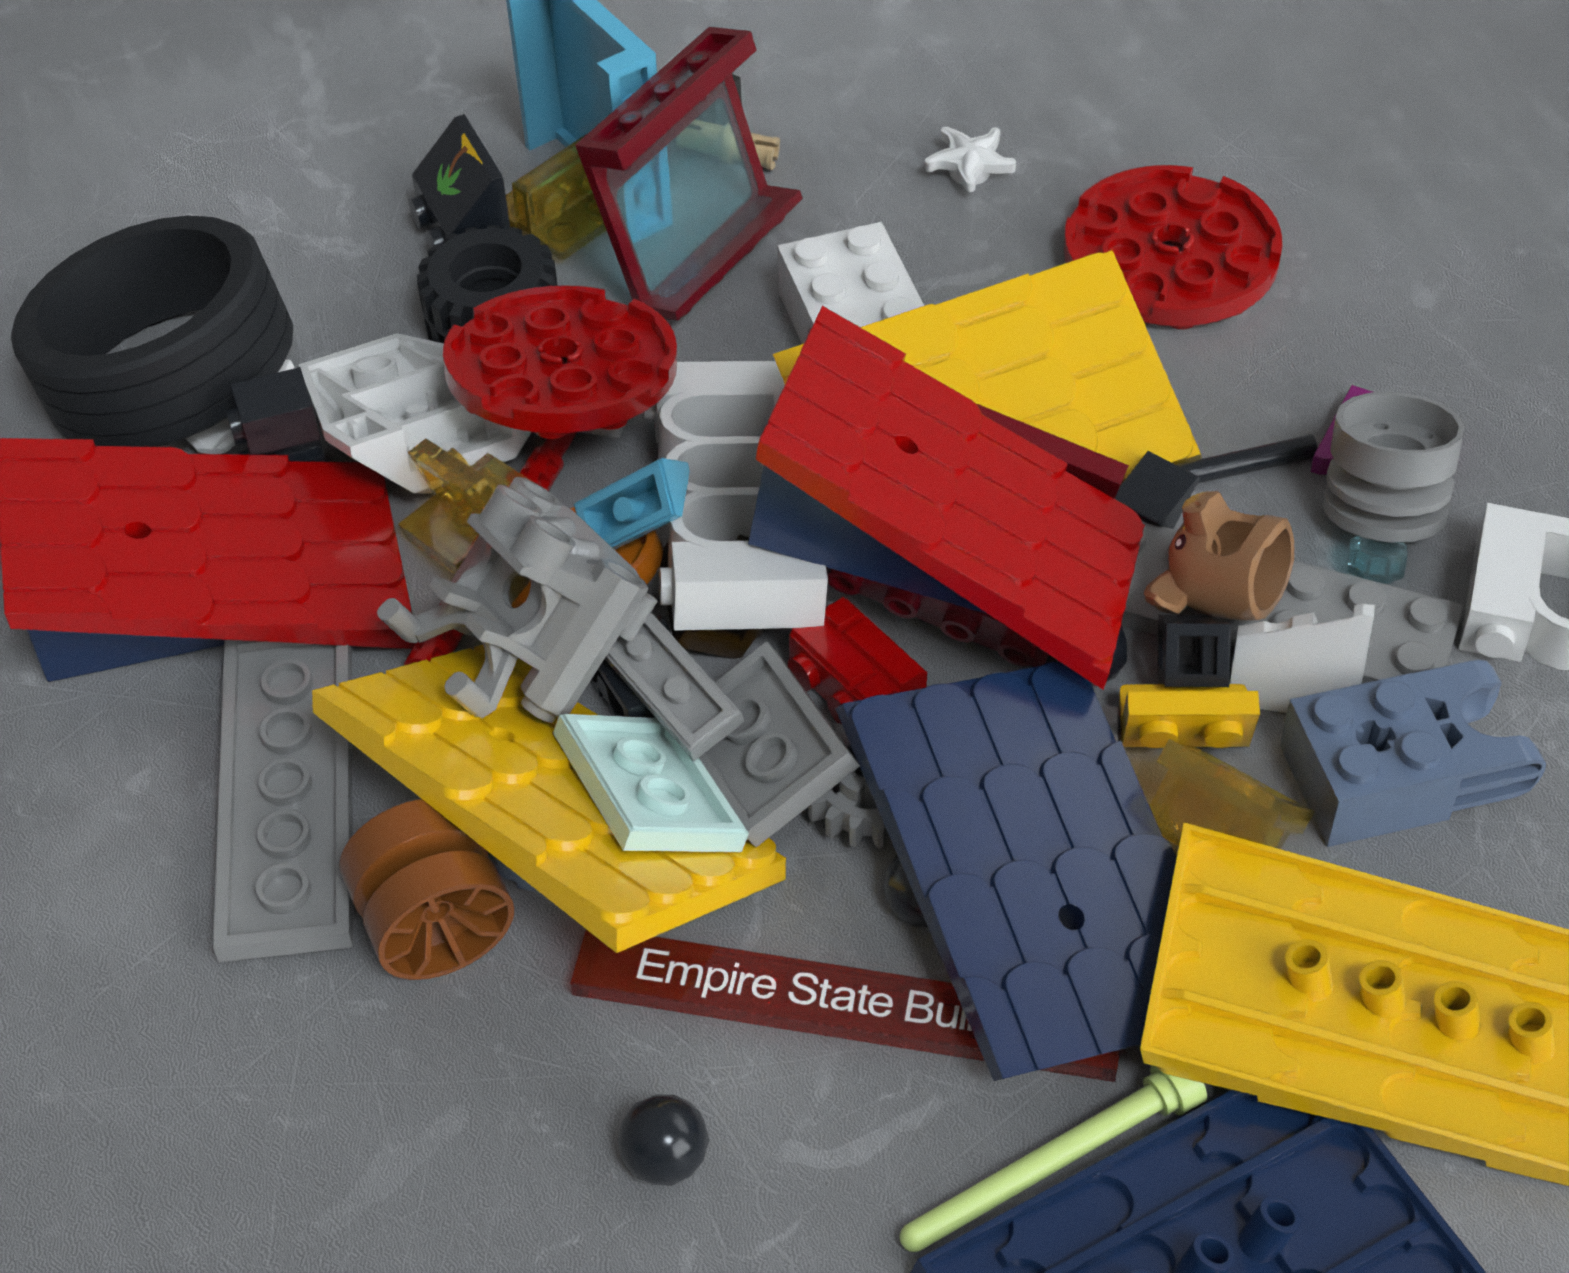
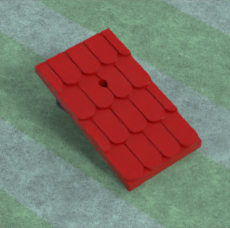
M822 306L758 442L755 459L764 466L748 544L988 614L1104 690L1116 649L1118 634L1145 527L1138 514L1130 507L1067 472L1068 463L982 415L978 405L968 397L905 362L906 353Z
M0 438V550L4 614L10 629L27 630L48 682L224 645V640L413 649L416 644L403 640L377 615L378 608L389 598L398 600L411 613L412 608L384 476L360 462L289 461L288 455L187 454L182 449L175 447L95 446L93 439Z

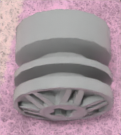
M1371 392L1352 397L1341 404L1335 417L1330 450L1334 459L1331 460L1327 471V485L1322 503L1327 517L1345 531L1362 538L1388 543L1415 542L1433 537L1443 530L1447 524L1451 505L1450 501L1455 484L1452 475L1456 473L1465 429L1459 415L1439 402L1422 396L1400 392Z

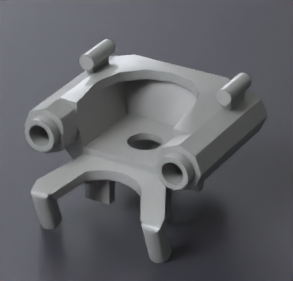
M515 477L509 487L505 485L497 486L481 514H471L467 522L475 529L479 537L452 581L434 576L429 583V588L440 598L441 605L414 616L398 600L389 598L378 608L377 615L398 636L409 643H421L452 629L466 635L474 634L478 640L483 642L485 662L475 682L463 672L454 673L445 682L446 693L467 712L476 717L484 718L496 710L516 661L520 658L532 666L520 686L525 695L521 704L537 718L552 723L559 714H570L617 638L621 636L628 641H633L656 605L657 600L652 595L646 593L649 588L645 581L640 578L637 571L573 510L560 503L558 498L538 484L526 478ZM531 581L530 593L526 601L521 606L513 608L511 604Z

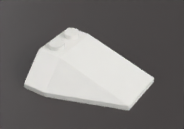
M396 333L298 364L301 368L325 441L414 494L433 493L441 490L445 483L466 475H484L493 471L495 465L517 457L531 432L498 425L466 411L465 407L452 395L446 384L443 362L444 343Z

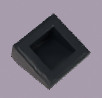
M1147 451L1120 485L1115 499L1130 507L1137 514L1163 527L1174 529L1182 514L1184 502L1191 497L1201 477Z

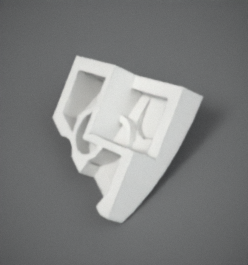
M1365 603L1354 605L1353 617L1318 623L1314 612L1295 615L1281 623L1262 621L1239 625L1229 684H1243L1246 686L1247 691H1258L1260 709L1287 713L1290 699L1361 684L1372 632L1375 605Z

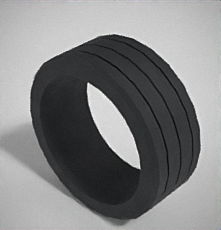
M186 215L156 219L127 227L100 238L70 255L49 271L29 292L14 318L10 338L18 362L52 423L66 439H93L95 446L158 447L181 441L207 430L228 418L226 410L237 408L231 384L277 373L283 366L292 346L294 325L255 238L240 225L215 217ZM201 310L186 323L159 338L137 347L106 354L124 339L149 325L172 316Z

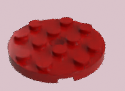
M1178 165L1138 167L1106 177L1091 186L1079 197L1077 208L1070 218L1067 217L1063 250L1065 262L1068 263L1095 253H1106L1113 250L1145 323L1171 326L1175 329L1185 330L1192 328L1194 325L1217 322L1242 314L1246 309L1258 302L1271 288L1279 270L1283 247L1281 228L1269 206L1246 186L1226 176L1222 177L1220 183L1192 176L1193 167ZM1169 241L1175 246H1168L1163 244V242Z
M544 286L519 290L495 297L473 308L474 318L463 327L454 324L448 332L443 346L446 384L452 395L465 407L466 411L498 425L536 432L540 437L547 439L561 438L573 432L590 431L600 428L614 430L625 426L629 419L645 412L665 396L671 388L677 373L676 337L673 329L664 317L650 306L635 298L628 305L605 299V289L594 287ZM561 357H566L567 363L562 364Z

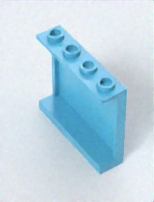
M506 0L525 147L530 151L557 139L581 162L575 145L657 73L656 53L597 0ZM663 147L615 191L614 198L630 242L669 224Z

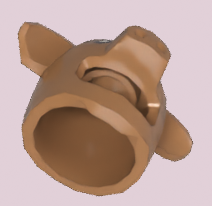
M1206 491L1193 495L1183 504L1184 522L1169 546L1168 570L1157 576L1146 586L1144 590L1145 601L1163 613L1179 614L1185 606H1188L1198 613L1236 620L1265 619L1281 600L1289 582L1294 563V537L1288 519L1272 515H1250L1230 510L1219 491Z

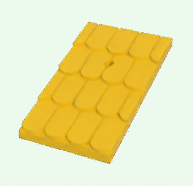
M1113 250L1106 253H1095L1033 275L1027 273L936 305L928 304L861 327L906 353L905 362L968 397L973 402L1129 465L1122 483L1147 451L1173 464L1202 458ZM804 344L773 354L784 384H786Z
M484 645L476 646L474 650L468 648L431 658V662L423 660L386 670V674L378 672L339 683L338 687L333 684L312 690V708L316 716L616 953L786 880V857L776 852V844L770 838L758 847H755L747 839L742 852L623 851L553 734L559 716L552 723L537 718L522 706L521 701L525 695L520 686L532 666L520 658L516 661L496 710L484 718L471 715L445 691V682L456 672H463L475 682L485 662ZM578 702L570 712V714L598 715Z
M1183 823L1140 1046L1145 1064L1156 1066L1161 1072L1168 1075L1257 1095L1258 1102L1381 1130L1388 1137L1395 1140L1484 1160L1486 1167L1569 1186V929Z

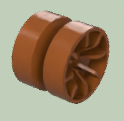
M422 799L402 803L373 817L354 833L342 851L339 861L342 879L357 912L363 917L364 928L381 966L395 977L422 980L455 972L488 953L500 942L510 928L514 917V904L496 866L488 858V851Z

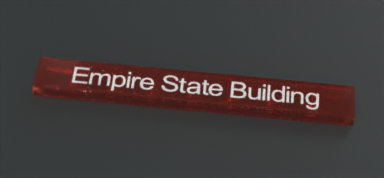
M587 929L570 982L572 995L985 1061L955 989L950 982L656 936L616 953ZM1120 1050L1041 1069V1071L1116 1082Z

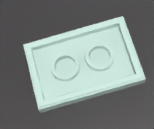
M559 714L553 734L623 851L742 852L749 835L748 831L700 759L698 758L693 761L656 718Z

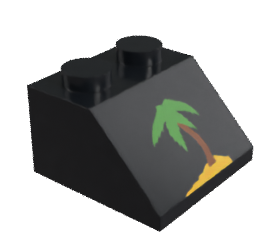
M466 115L454 117L412 173L415 197L409 198V207L418 229L427 228L430 248L434 244H443L444 238L453 233L457 235L465 233L467 228L485 229L488 225H500V229L506 230L510 228L504 180L501 172Z

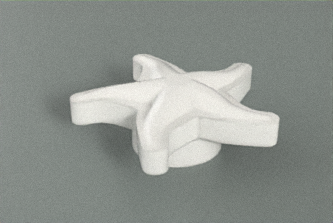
M950 127L941 128V140L947 143L949 148L925 159V170L927 172H933L938 169L949 170L950 177L954 181L962 184L966 191L973 192L976 185L985 182L990 174L1014 173L1016 170V160L1014 158L1002 157L995 152L1000 141L1001 132L997 127L991 128L988 134L970 138L966 134Z

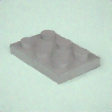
M768 641L715 682L742 712L745 722L699 757L748 831L747 839L755 847H758L860 766Z

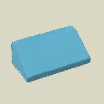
M661 458L574 503L576 514L615 550L670 523V521L682 517L690 474L689 464L684 461Z

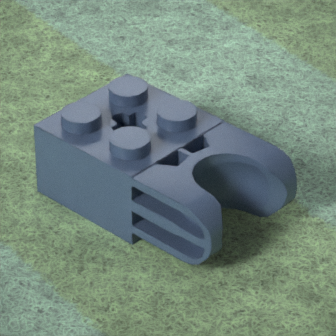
M1473 660L1289 700L1280 748L1327 847L1446 821L1450 819L1453 811L1515 798L1532 790L1543 776L1546 762L1530 738L1521 735L1493 737L1482 734L1468 725V723L1480 720L1488 715L1498 697L1502 683L1493 666L1487 661Z

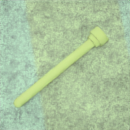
M1152 1065L1150 1068L1151 1074L1143 1079V1088L906 1224L901 1229L899 1236L901 1245L907 1251L919 1252L1158 1112L1163 1116H1167L1172 1112L1179 1116L1187 1113L1207 1100V1091L1204 1083L1165 1074Z

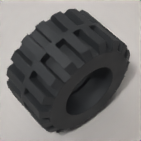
M488 225L485 229L467 228L465 233L459 235L453 233L445 237L443 244H434L428 250V257L421 260L418 266L420 274H417V285L426 333L429 340L439 343L445 342V338L454 324L463 327L474 318L473 308L488 300L519 290L558 286L555 260L552 259V252L548 246L541 245L540 239L533 234L523 235L522 229L510 227L507 230L500 229V225Z

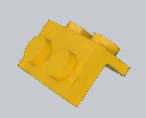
M1125 684L1120 687L1119 691L1121 742L1124 747H1249L1260 716L1258 691H1247L1246 686L1243 684H1229V687H1165L1163 684Z

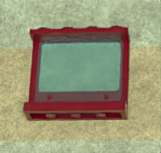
M708 27L575 145L632 300L635 298L645 303L665 319L678 321L681 317L688 314L692 307L714 285L721 282L724 275L745 255L750 253L755 245L773 227L781 223L785 216L803 199L800 190L767 185L732 73L757 51L751 31Z

